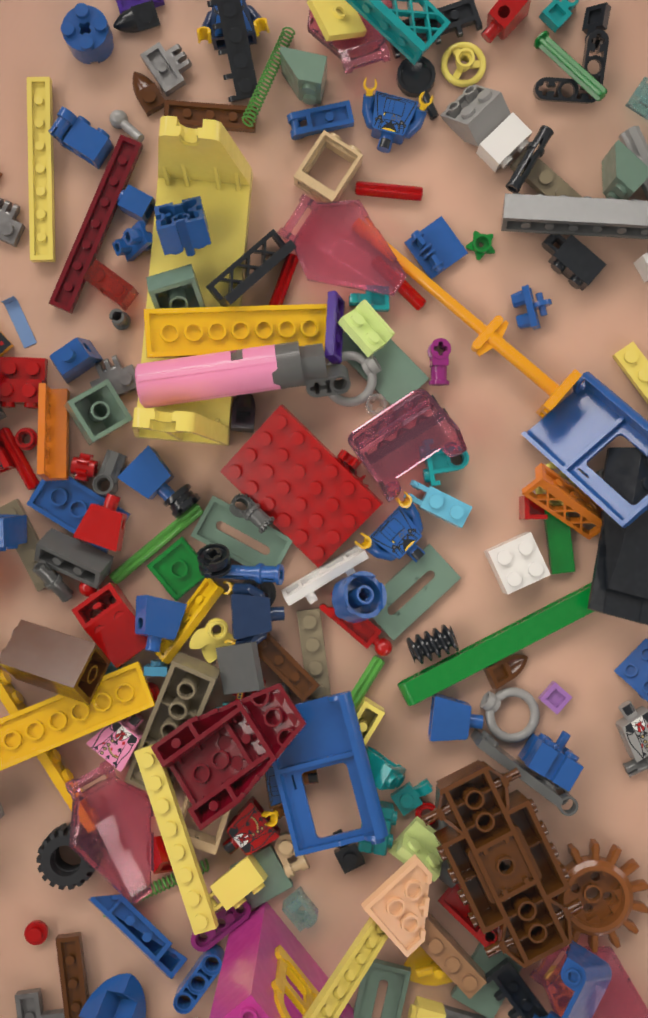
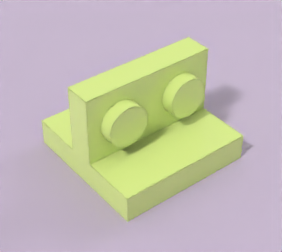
M417 816L393 841L392 848H388V852L403 864L416 854L432 873L433 882L440 877L442 859L436 848L439 846L434 836L436 830L430 825L426 826L424 821Z

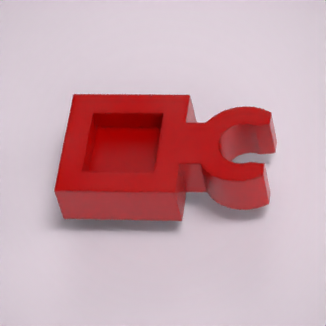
M342 449L337 455V458L349 470L353 469L355 471L361 463L359 459L349 454L346 450Z

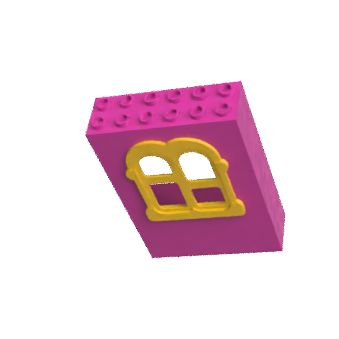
M268 902L258 906L250 913L247 920L229 933L209 1018H303L329 979ZM347 1003L339 1018H354L353 1008L349 1003Z

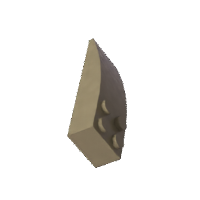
M179 651L171 662L137 749L157 743L188 719L204 714L220 675L219 668ZM134 755L124 782L147 791ZM167 767L173 785L176 777L170 767Z

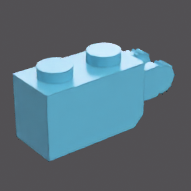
M411 480L410 485L413 488L425 492L422 500L408 493L412 497V502L418 505V508L457 528L463 527L472 506L432 486L427 487L415 480Z

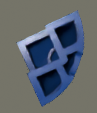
M126 973L111 977L91 994L78 1017L146 1018V1000L143 988L132 974Z

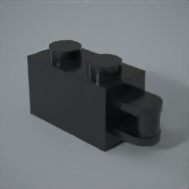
M550 234L542 242V247L552 255L548 260L551 268L558 274L562 273L568 278V282L572 287L581 291L607 265L572 234L567 239L560 234ZM555 242L560 245L559 249L553 245Z

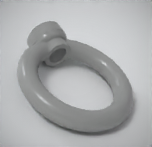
M355 351L342 352V362L352 360L360 363L368 377L366 388L358 396L348 398L340 394L329 396L331 400L342 406L353 407L366 402L371 397L377 383L376 374L382 371L378 360L373 354L370 357H366ZM328 361V363H327L326 365H333V364H332L330 361Z
M509 687L495 694L488 691L480 703V707L486 710L485 719L490 732L501 741L508 743L521 742L530 737L538 726L540 719L538 704L534 697L524 689ZM507 697L523 699L530 709V720L527 726L517 733L502 731L495 721V712L499 709L501 701Z

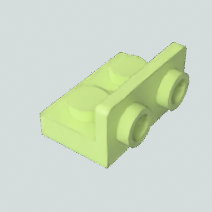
M365 299L354 310L342 316L337 322L367 357H370L384 347L395 335L394 331Z

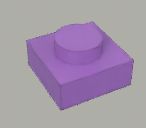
M552 681L538 699L558 715L572 699V696L556 682Z

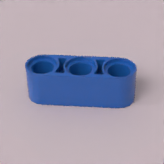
M215 944L212 948L203 952L178 986L173 1000L174 1009L178 1013H189L220 973L225 954L221 946ZM215 957L218 962H211L208 958ZM200 976L204 981H197L194 977ZM182 995H186V996H188L190 999H189V1000H184V999L181 998V996H182Z

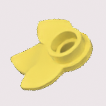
M213 618L207 622L204 628L197 629L193 633L189 647L190 649L201 648L206 661L212 663L217 659L216 648L232 645L230 642L225 643V641L232 639L233 635L228 632V625L223 619ZM219 625L220 630L214 633L212 631L213 627Z

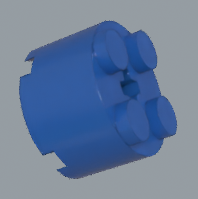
M78 3L75 8L66 14L61 24V32L73 56L84 64L105 61L113 51L114 42L112 31L104 14L99 9L85 3Z
M359 571L341 579L334 585L332 592V604L336 616L351 623H359L377 616L386 605L387 593L383 583H380L373 573L367 571Z

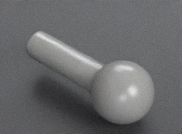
M114 110L110 114V123L114 128L123 129L140 143L144 140V135L128 122V117L124 111Z

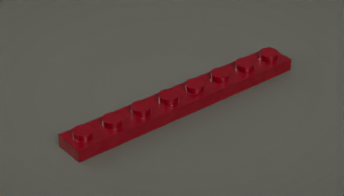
M120 134L49 300L51 306L70 314L73 313L117 210L119 194L122 190L126 189L143 149L142 143Z

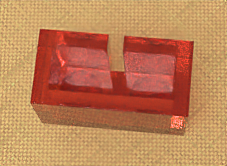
M97 259L82 277L90 286L124 311L128 309L139 294L131 284Z

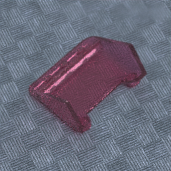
M424 389L412 391L351 432L348 437L350 447L388 502L395 499L401 492V485L397 478L440 449L448 457L458 456L467 450L459 427Z

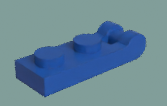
M350 100L300 110L287 115L288 123L292 127L290 131L292 140H300L306 136L320 134L323 130L329 132L354 126ZM306 120L307 126L301 127L300 122Z

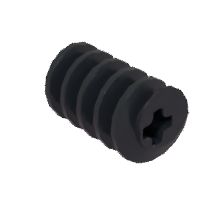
M444 624L441 625V633L436 628H433L432 636L428 631H424V639L419 634L415 635V642L409 637L406 639L414 663L417 659L421 664H424V656L432 661V653H435L440 658L442 649L447 654H450L451 646L456 651H459L451 626L448 629Z

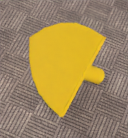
M421 946L409 955L403 965L411 967L409 980L412 982L431 986L453 982Z

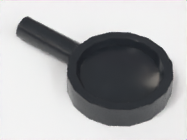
M423 56L415 65L406 58L401 62L397 71L396 80L399 89L405 95L415 98L425 91L423 101L429 103L431 97L428 92H430L434 85L435 68L430 60ZM434 103L427 106L426 109L430 119L437 118L439 114Z

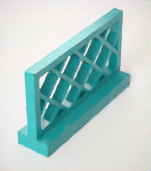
M345 0L413 65L420 60L422 55L451 23L428 0H390L392 1V9H389L381 0ZM397 1L407 2L408 10H399ZM412 2L419 3L423 11H413ZM399 16L409 17L410 26L399 19ZM414 18H424L425 27L415 26ZM430 19L437 20L442 26L440 28L431 27ZM416 33H425L427 42L425 43Z

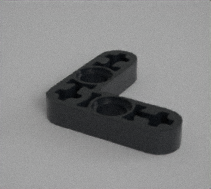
M595 30L586 38L582 67L588 71V63L592 60L597 61L600 67L597 74L591 75L603 85L609 37L604 30ZM599 36L602 44L597 47L596 54L601 53V56H589V53L595 52V44L591 40ZM544 77L538 80L533 88L534 96L541 101L590 104L596 101L592 96L589 99L588 94L584 93L579 94V99H577L579 90L584 89L582 87L579 89L578 83L573 79ZM545 82L546 87L554 88L556 87L555 83H558L556 97H553L555 91H549L545 96L542 95L543 93L539 90V87ZM564 84H570L573 87L571 97L566 98L562 95L561 88Z

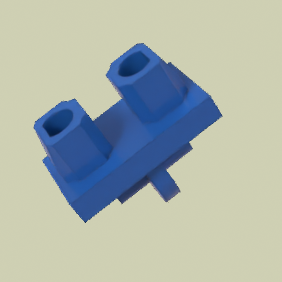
M145 220L138 221L132 228H127L123 232V237L116 239L112 243L116 255H125L127 262L133 261L143 251H148L152 248L153 235L151 232L146 231Z
M529 285L522 286V291L511 295L514 308L526 305L528 312L516 316L518 328H533L536 330L541 328L537 309H539L541 317L548 315L546 307L552 305L551 299L544 300L543 293L540 292L535 294L537 302H535Z

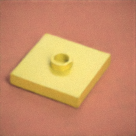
M307 1L326 42L365 36L367 32L358 12L347 1Z

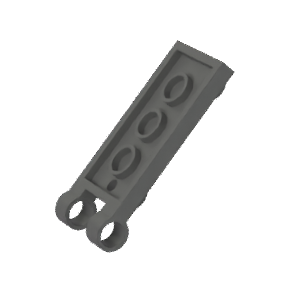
M475 729L470 735L478 748L510 771L517 767L521 774L519 778L556 805L562 814L572 816L577 812L578 802L567 790L551 783L550 779L540 774H535L499 747V743L488 732L483 730L481 733ZM563 789L564 793L559 795L556 790ZM571 799L573 801L572 807L568 810H563L561 805L566 804Z

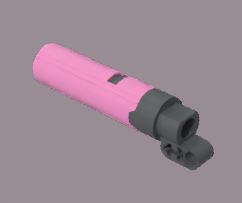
M298 341L140 363L135 368L137 394L144 408L306 386L307 393L312 397H324L346 393L351 386L348 369L344 365H326L323 343L299 346Z

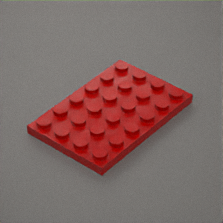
M283 404L272 413L220 471L242 494L248 495V498L250 497L255 503L261 505L260 508L269 517L273 516L275 518L273 524L284 535L288 536L293 541L292 543L318 568L383 504Z

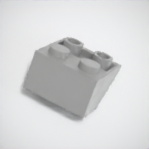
M473 84L468 86L463 91V94L454 102L450 103L440 116L464 142L479 146L511 113L501 92Z

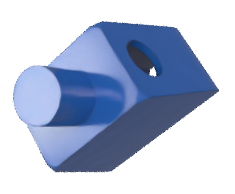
M79 337L74 338L50 355L54 366L67 384L94 367L95 363L103 360L90 340Z
M149 445L118 476L122 482L147 499L152 500L158 494L166 501L175 493L168 485L174 478L173 474L155 449Z
M149 595L136 597L135 633L147 636L146 651L159 652L161 640H174L176 638L187 604Z
M436 693L432 695L428 738L430 741L466 740L469 736V728H483V715L471 714L472 707L466 701Z

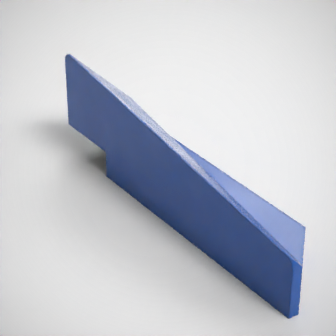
M121 894L96 896L88 899L168 978L172 979L187 961L185 956L170 947L172 943Z

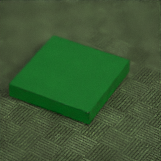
M183 536L147 565L175 601L179 600L205 578L199 572L197 552Z

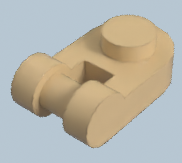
M290 832L280 833V837L275 840V851L283 865L286 876L290 878L301 869L302 871L309 869L310 866L305 855L297 856V861L290 862L289 858L295 855Z

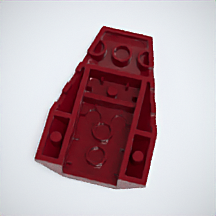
M278 683L250 694V696L188 719L151 746V749L162 767H170L192 805L187 810L201 831L246 797L307 723L282 684Z

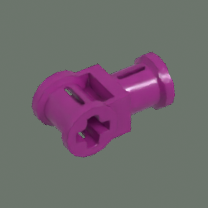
M438 338L434 340L427 350L428 357L430 358L431 380L429 385L431 386L449 385L447 366L449 365L451 345L446 339ZM438 345H440V349L444 350L440 355H438V351H434Z

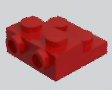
M0 357L1 407L15 408V404H24V408L38 409L39 383L47 384L48 359Z

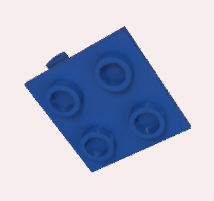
M442 216L421 231L416 230L413 232L411 238L404 242L431 279L468 254Z
M645 639L614 672L647 702L648 639Z

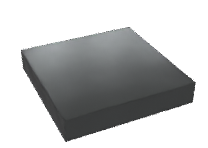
M256 641L216 648L224 695L265 689Z

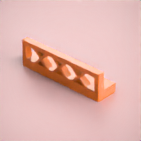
M39 383L37 475L45 481L68 480L69 413L64 405L70 400V391L68 389H51L46 383Z
M543 463L535 467V480L522 489V494L588 540L599 534L602 526L601 512L603 509L583 491ZM540 486L546 490V494H535L532 491ZM549 500H560L563 502V506H552ZM566 512H577L580 514V517H568ZM593 523L596 526L587 530L583 527V524Z

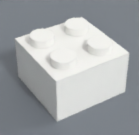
M531 532L519 534L484 551L498 584L505 594L515 592L551 575Z

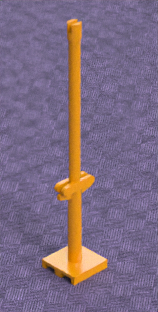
M359 218L353 224L352 229L358 235L369 241L479 334L471 345V350L477 352L476 355L480 357L489 350L495 349L549 395L547 400L536 411L541 418L556 406L582 376L581 373L574 369L558 385L502 338L509 324L506 320L503 322L502 316H496L486 326L378 235L364 220Z

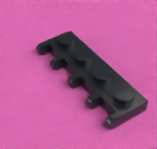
M240 0L207 1L208 7H218L221 23L213 24V30H223L226 48L217 50L218 55L228 54L231 73L223 75V79H233L236 96H229L228 102L251 98L258 84Z
M461 0L437 8L451 22L440 36L455 31L458 38L462 37V28L475 25L477 31L483 29L474 0ZM409 18L402 20L406 25L410 26ZM414 18L415 26L425 27L424 18ZM430 19L431 27L440 28L442 26L437 20ZM416 33L423 41H427L425 33ZM440 36L435 41L436 45L441 44ZM390 43L395 59L400 58V52Z
M505 958L485 974L486 984L493 980L499 987V990L494 994L496 1000L500 1001L506 997L513 1006L508 1012L510 1018H517L518 1016L521 1018H532L534 1013L539 1017L549 1014L508 958Z

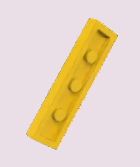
M205 578L186 603V610L176 638L174 640H161L160 651L154 653L162 662L169 665L223 593L224 589L214 579Z

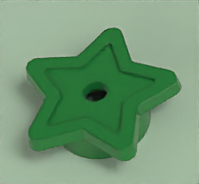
M474 231L473 241L466 245V249L474 251L477 260H480L484 254H494L495 250L491 245L493 234L486 235Z

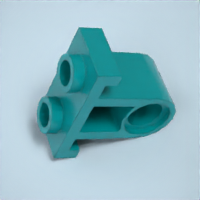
M433 439L423 440L421 442L422 446H419L420 459L425 461L426 469L422 470L425 483L432 487L441 485L440 480L435 481L434 475L461 470L469 462V454L462 447L430 451V445L434 443ZM452 453H457L461 456L462 461L460 465H454L451 462L450 457Z
M365 745L376 788L388 790L400 787L405 779L403 774L406 769L400 764L396 765L372 747Z

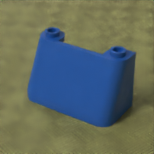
M572 940V943L569 944L566 950V960L561 969L563 983L575 991L562 1017L550 1010L549 1014L544 1017H539L534 1013L532 1018H592L611 982L612 969L610 965Z

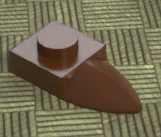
M134 71L133 90L144 112L149 117L165 107V100L155 82L153 83L147 76Z
M522 654L509 655L484 668L483 670L492 689H498L517 677L524 669L528 657Z

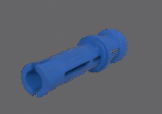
M264 563L256 564V566L231 565L230 572L220 577V579L254 580L258 584L273 582L277 585H282L284 581V566L282 564L265 566Z

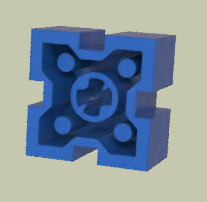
M200 196L184 199L182 203L175 205L172 202L154 207L156 230L164 255L180 254L185 248L186 255L193 256L195 255V249H201L211 244L208 223Z
M565 731L561 732L556 743L543 733H540L539 736L533 733L518 755L528 768L550 779L568 792H570L584 768L577 762L579 757L565 747L571 737Z

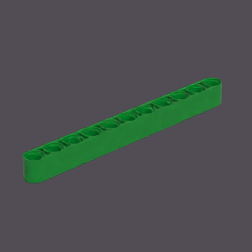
M592 582L402 680L397 686L407 705H415L594 612L587 609Z

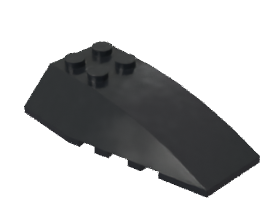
M609 447L607 448L602 479L628 503L636 505L648 495V457L637 448ZM648 509L625 528H622L603 510L601 518L602 522H604L605 531L603 545L606 546V556L604 557L606 589L648 600Z

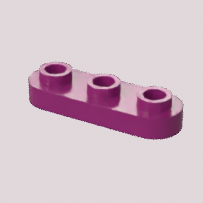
M246 899L242 904L244 907L242 910L235 909L232 906L226 911L222 906L215 911L217 920L224 919L226 923H219L217 929L204 932L207 935L205 939L201 938L200 934L194 935V932H192L191 944L193 948L200 952L209 950L247 920L251 912L248 900Z

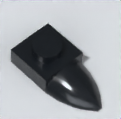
M153 0L131 6V8L120 14L113 24L115 29L128 33L141 32L161 26Z
M252 393L235 397L232 406L231 431L254 433L256 407Z

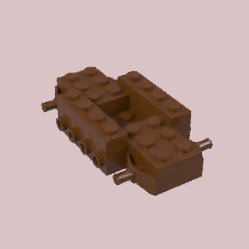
M477 760L436 781V808L421 817L426 826L438 819L448 824L446 827L434 832V836L439 844L436 848L442 861L446 860L450 867L447 869V872L453 884L457 882L460 890L457 893L463 905H468L470 912L467 914L474 928L479 926L483 934L497 928V942L484 948L488 958L502 951L503 954L506 953L525 969L572 943L571 914L583 909V906L578 898L566 905H562L553 898L570 889L566 880L569 878V874L563 864L559 865L556 857L559 856V853L552 842L549 843L546 837L549 832L543 821H539L535 814L538 812L534 801L531 798H526L518 790L509 793V782L521 777L518 768L515 767L505 774H500L486 762ZM505 859L510 860L511 865L509 869L501 871L499 869L501 861Z

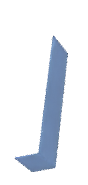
M12 296L1 301L9 313L24 348L37 343L18 300Z

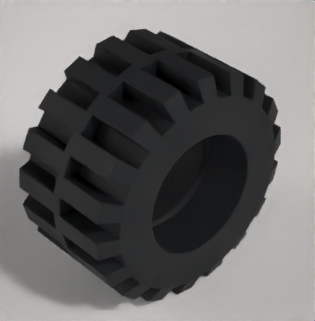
M70 822L68 826L64 823L56 827L42 842L37 852L39 855L36 858V863H40L37 869L39 873H44L42 876L43 880H50V886L54 887L57 884L59 885L58 889L64 890L66 886H68V890H71L76 885L78 887L83 885L91 877L102 857V853H100L102 844L97 843L99 836L97 834L93 835L92 832L86 835L80 824L76 826V822ZM67 845L75 848L80 855L81 863L77 865L66 863L60 856L59 847Z

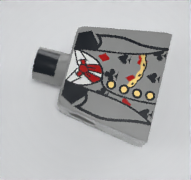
M626 701L618 707L624 717L616 722V727L629 757L639 762L648 756V709L644 706L635 709L631 701Z

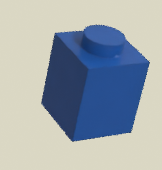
M128 184L126 190H122L119 194L117 205L123 213L138 221L145 220L147 225L154 212L156 202L152 196Z

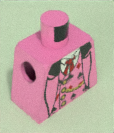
M137 713L127 719L108 725L101 729L86 744L121 772L140 743L143 733L138 727L144 721V718Z

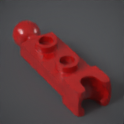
M324 603L320 604L319 609L334 620L366 649L373 644L374 650L379 656H388L391 653L392 643L386 638L380 639L378 637L382 630L369 619L359 623L347 622L336 616L334 607H328Z

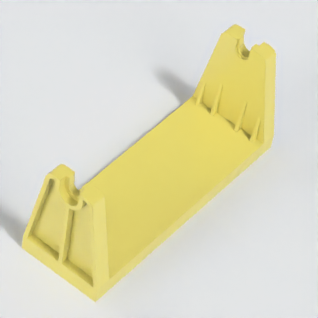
M162 116L160 118L158 138V182L155 206L172 202L175 205L182 203L184 199L200 196L208 223L211 244L201 249H195V255L187 256L185 248L180 254L164 255L156 230V217L154 215L149 276L192 264L205 307H222L206 286L246 253L253 181L251 166L223 124L219 121L203 119L202 128L193 129L181 125L175 116ZM236 267L233 279L244 280L245 269ZM218 282L214 286L222 297L228 293L229 283ZM147 292L146 309H155L149 292ZM242 295L230 306H241ZM144 326L141 363L182 358H147ZM233 396L153 408H144L138 398L137 407L134 408L132 428L134 436L143 439L229 446Z

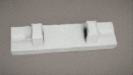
M355 545L282 589L285 601L290 606L306 597L310 604L318 600L314 591L343 573H346L347 576L356 573L353 567L369 558L366 551Z

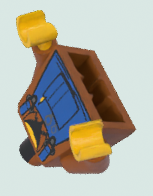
M271 766L264 775L269 808L273 809V812L264 811L262 817L266 818L270 815V821L264 825L273 827L277 824L278 819L285 816L273 766ZM317 769L302 774L305 790L306 785L319 783Z

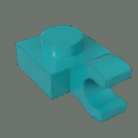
M366 287L365 294L350 293L349 306H358L365 299L376 312L389 311V287Z
M426 778L414 787L409 781L390 795L402 815L405 816L423 804L420 797L429 794L433 789Z

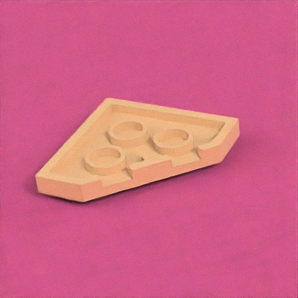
M416 854L361 903L363 909L406 957L411 955L425 941V919L428 917L430 901L428 892L429 884L432 883V873Z

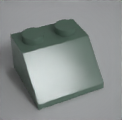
M281 46L282 74L297 98L308 105H321L327 81V56Z
M617 140L601 161L602 187L606 199L628 200L648 178V166L620 140Z
M192 264L146 277L148 292L155 309L205 307Z
M109 379L72 398L64 405L89 445L133 420Z

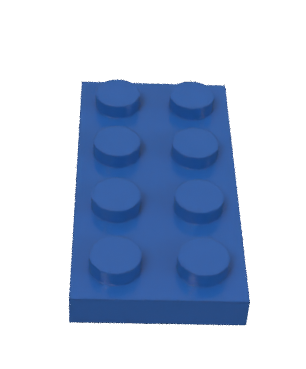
M68 476V480L45 481L42 479L26 505L74 534L91 503L103 506L106 498L73 477ZM117 507V511L127 514L128 520L131 514L121 507ZM89 543L103 552L107 553L109 550L101 546Z

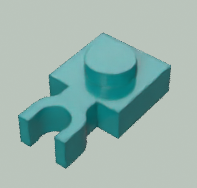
M553 0L541 12L539 18L556 33L573 14L571 11L576 7L579 0H575L573 3L568 0Z

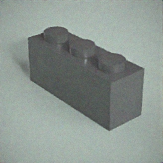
M51 528L37 542L34 560L37 562L44 560L50 568L98 589L111 572L114 556Z

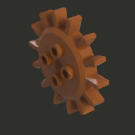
M590 839L589 855L581 857L579 850L572 843L567 844L568 852L573 860L566 866H563L569 874V878L566 880L570 889L554 898L562 905H566L577 898L583 907L586 904H590L588 910L580 909L571 914L572 940L577 943L581 933L588 935V945L593 953H597L599 947L598 936L607 934L609 941L617 949L621 945L615 930L624 925L634 934L639 932L635 923L628 918L631 910L648 913V907L645 903L633 900V893L648 890L647 882L644 879L630 882L627 878L640 866L632 858L621 867H618L616 862L622 850L614 843L606 858L599 856L600 846L595 839ZM598 872L596 878H591V874ZM578 884L576 890H571L573 885ZM591 887L598 889V893L594 898L586 896L587 890ZM605 892H610L608 898H603Z

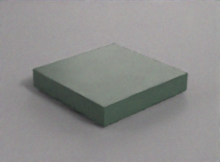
M271 843L252 853L268 875L263 882L265 886L254 895L251 891L245 896L252 909L293 887V882L286 876L283 865ZM238 861V862H236L235 864L231 865V866H230V869H231L232 867H234V866H235L237 863H239L240 861Z

